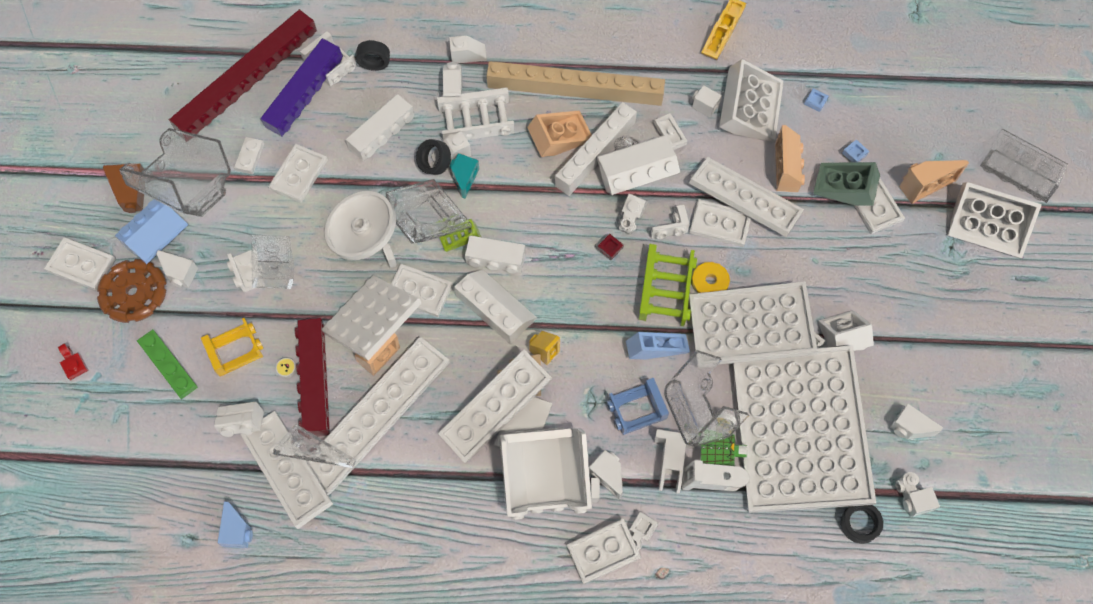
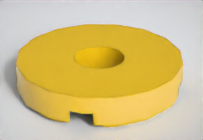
M705 262L694 270L691 281L694 290L698 293L728 290L730 277L722 265L714 262ZM713 277L716 282L714 284L707 283L706 278Z

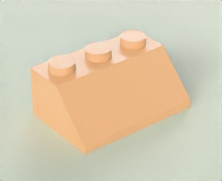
M786 125L781 126L775 143L776 191L799 192L801 185H804L805 175L802 174L804 159L801 158L803 143L800 141V135Z

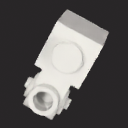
M628 194L622 212H625L624 216L618 221L619 230H623L628 234L636 230L635 221L637 218H642L648 203L647 200Z
M913 472L904 474L895 482L898 492L903 493V506L905 511L909 512L910 517L929 513L940 507L932 487L923 490L916 488V485L919 483V477Z

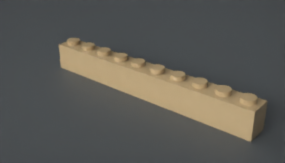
M489 61L487 71V86L492 89L508 88V90L658 106H662L665 79L492 61Z

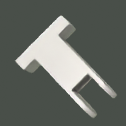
M657 429L654 443L664 444L659 491L663 490L665 474L678 476L676 494H680L686 447L694 449L697 443V435Z
M694 460L683 468L682 490L699 488L737 491L748 483L749 476L742 467L703 464L701 460Z

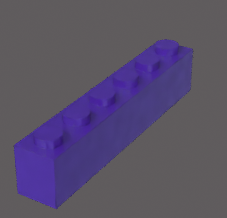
M324 38L319 41L260 118L265 128L281 137L290 130L295 119L301 115L305 106L311 102L314 94L321 89L323 82L327 79L326 74L341 62L343 55L339 46Z

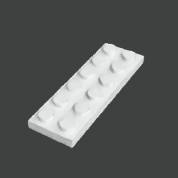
M709 157L699 167L689 183L785 237L788 236L804 211L799 206Z
M524 349L438 434L461 460L467 463L553 378Z
M274 411L261 420L260 431H254L251 434L241 433V436L292 523L299 529L332 506L333 503L282 420Z

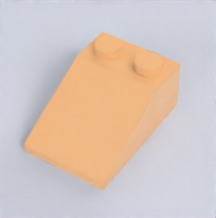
M580 110L537 114L527 127L541 157L558 155L582 146L592 136Z
M967 160L925 161L919 165L915 163L909 167L908 173L902 178L903 181L899 187L911 204L956 182L969 162Z

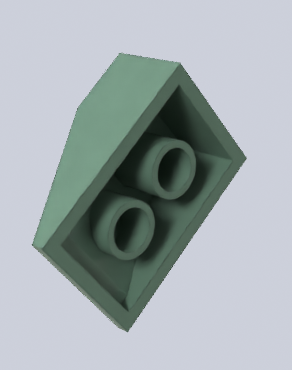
M876 162L821 163L813 193L814 195L851 205L873 206L880 179Z

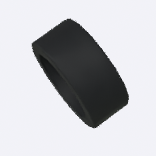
M367 40L358 44L356 62L360 67L371 71H379L388 67L390 50L385 44L375 40ZM367 54H373V55H377V56H379V57H371V56H368Z
M428 139L420 144L416 152V163L422 172L439 175L444 173L449 167L451 152L445 142ZM433 147H437L439 159L437 164L431 168L428 162V155Z
M873 505L850 506L842 514L840 525L848 539L855 543L864 544L871 542L880 535L883 530L884 521L880 511ZM864 511L871 516L874 522L872 532L861 535L853 530L850 524V517L854 512Z

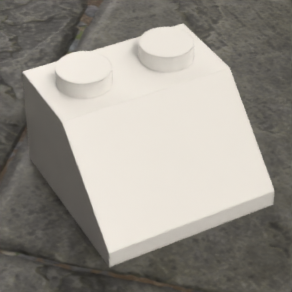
M854 310L818 321L828 347L853 345V349L856 351L864 350L874 345L872 324Z

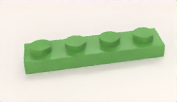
M153 329L137 340L138 344L181 400L198 388Z

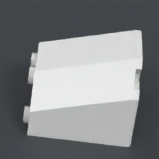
M564 427L517 431L514 434L500 435L507 517H512L514 520L523 519L524 515L528 514V511H531V513H542L543 509L562 511L564 507H569L571 510H574V513H585L587 509H592L586 433L582 428L564 429Z

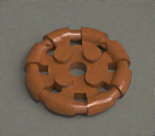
M134 259V261L130 262L125 260L117 263L110 268L111 271L107 275H103L98 284L97 292H99V296H97V302L104 314H108L109 318L122 323H129L134 320L138 322L154 314L153 311L162 305L167 291L165 289L166 279L163 272L158 267L155 268L153 263L148 262L146 264L141 259ZM130 269H135V273H130ZM137 288L135 294L128 295L130 289ZM112 292V296H107V293ZM149 299L151 303L148 306H145L144 303H146Z

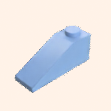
M637 332L626 340L629 359L646 360L690 352L686 334Z

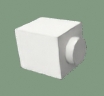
M703 85L700 91L697 90L692 97V100H694L692 108L711 117L720 105L722 95Z

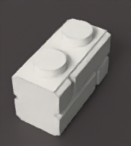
M257 402L218 407L214 426L225 437H232L233 434L239 433L251 434L254 431L261 430V420H263L264 411Z

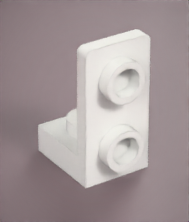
M685 205L677 206L676 212L673 214L674 224L653 227L651 238L663 239L667 236H681L687 233L690 224Z

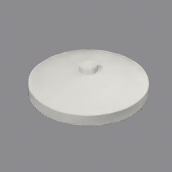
M373 191L354 193L339 202L330 213L325 225L326 242L330 249L343 259L361 260L368 258L380 251L390 240L396 226L395 210L388 199L380 193Z

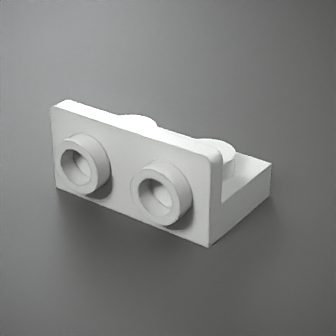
M252 250L235 257L231 253L227 254L229 258L227 265L229 270L235 273L233 281L237 288L241 287L245 293L265 285Z

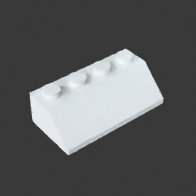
M666 135L597 156L605 190L611 195L680 173L677 156Z
M483 269L467 274L454 287L456 297L510 345L537 319L533 313Z

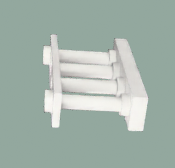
M508 88L461 94V96L437 97L439 113H445L447 130L442 131L443 141L460 131L463 132L467 140L498 135L507 136L514 133V121H507L505 104L509 103ZM487 106H498L500 123L490 124ZM480 108L483 125L472 126L469 109ZM462 110L465 128L454 129L452 111Z

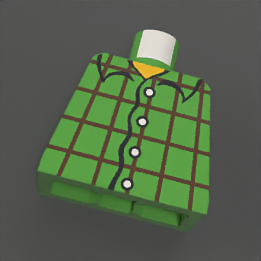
M702 428L701 461H703V464L735 466V457H747V445H735L734 434Z

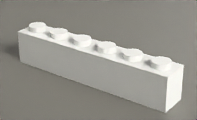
M622 102L555 175V187L570 196L599 164L597 156L609 153L635 124L637 111Z

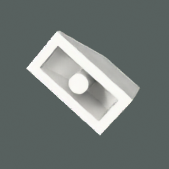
M469 36L449 37L452 62L487 61L485 44Z
M449 62L443 67V97L461 96L463 86L462 64Z
M462 131L443 141L450 149L451 161L456 159L458 153L468 157L471 156L470 144ZM438 149L431 155L435 164H437L439 159Z
M158 250L156 254L165 275L171 281L170 283L178 288L182 286L189 288L198 270L193 260Z
M909 404L902 409L890 427L896 435L906 439L932 437L943 429L942 426Z
M605 450L589 467V474L594 478H599L600 483L616 498L620 499L623 493L621 463L614 453H608Z

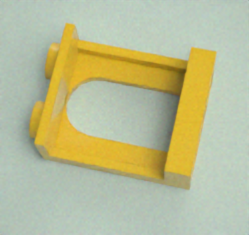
M242 318L243 325L211 339L207 334L201 337L213 369L219 377L263 357L261 352L264 349L259 338L255 339L254 334L257 332L252 322L248 324L245 318ZM243 337L251 339L253 348L250 352L225 364L222 363L217 351L218 348Z

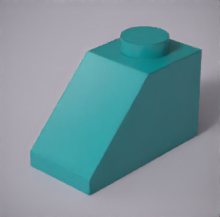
M458 153L456 159L451 161L450 169L461 197L466 199L479 171V160Z

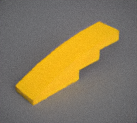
M729 0L701 54L718 60L747 3L740 0Z

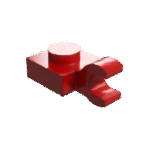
M65 343L58 347V350L65 359L59 363L70 381L89 371L79 353L73 355L72 350Z

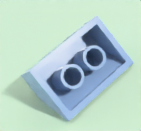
M156 197L140 213L136 214L127 225L122 227L115 237L127 250L147 264L157 255L158 250L161 251L188 224L165 202Z

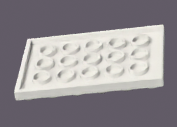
M806 281L689 294L697 367L817 355L818 350Z

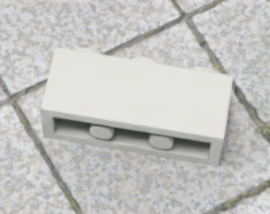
M469 236L465 253L466 264L472 267L483 266L490 270H506L508 273H521L526 253L525 245Z

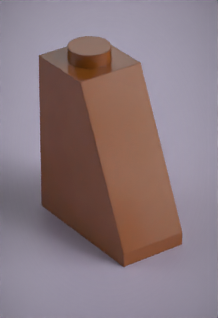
M140 163L103 165V170L111 189L123 211L128 213L142 211L146 182V171Z

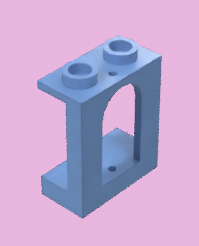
M654 378L646 380V383L642 386L613 396L612 393H609L607 406L610 412H614L616 417L614 419L617 430H621L623 435L668 418L669 412ZM648 395L655 413L633 421H624L619 410L620 406Z

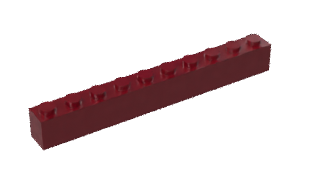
M300 9L168 119L172 127L187 141L195 137L219 114H222L226 108L235 103L240 96L249 91L254 84L262 80L268 72L275 69L296 48H299L303 42L312 37L317 31L314 20Z

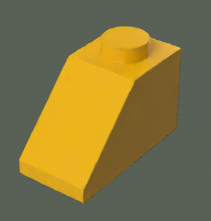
M541 331L538 335L535 334L529 341V351L533 355L541 354V361L546 365L560 352V337Z

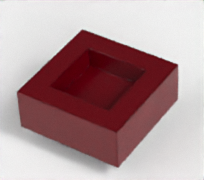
M610 233L597 246V249L610 260L624 248V244Z

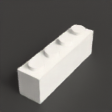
M397 94L345 139L348 149L362 161L371 157L380 146L387 143L391 136L397 134L406 123L412 121L414 117L413 106Z

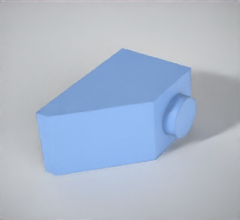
M224 501L218 544L222 547L248 548V544L252 541L253 537L251 527L232 504Z

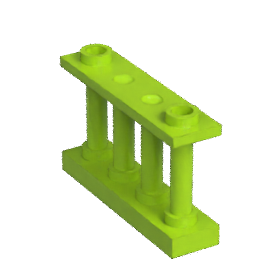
M649 244L638 320L646 321L647 315H651V313L681 317L680 326L684 327L686 320H690L691 309H688L692 268L696 269L697 258L694 257L695 250L690 251L689 258L660 254V252H656V244ZM659 261L688 266L687 275L657 271V269H654V264ZM663 279L685 283V292L657 289L655 286H651L652 280ZM654 296L683 300V308L679 310L653 306L652 303H649L650 297Z

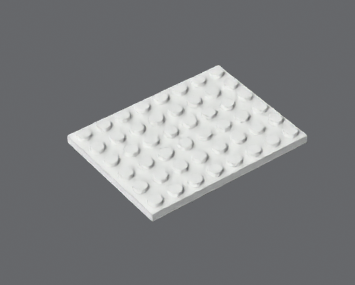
M853 345L817 348V355L733 363L742 445H747V457H743L744 469L749 476L748 483L746 484L749 513L876 505Z

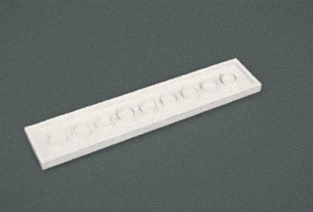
M419 337L306 459L328 496L450 363L448 358L423 338Z

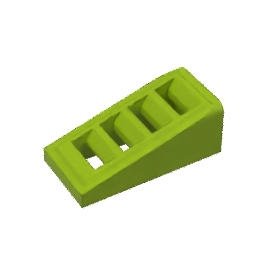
M469 219L440 234L439 238L444 250L448 252L467 245L469 236L481 237L476 223ZM448 237H450V239H451V241H452L451 244L448 243V240H447Z

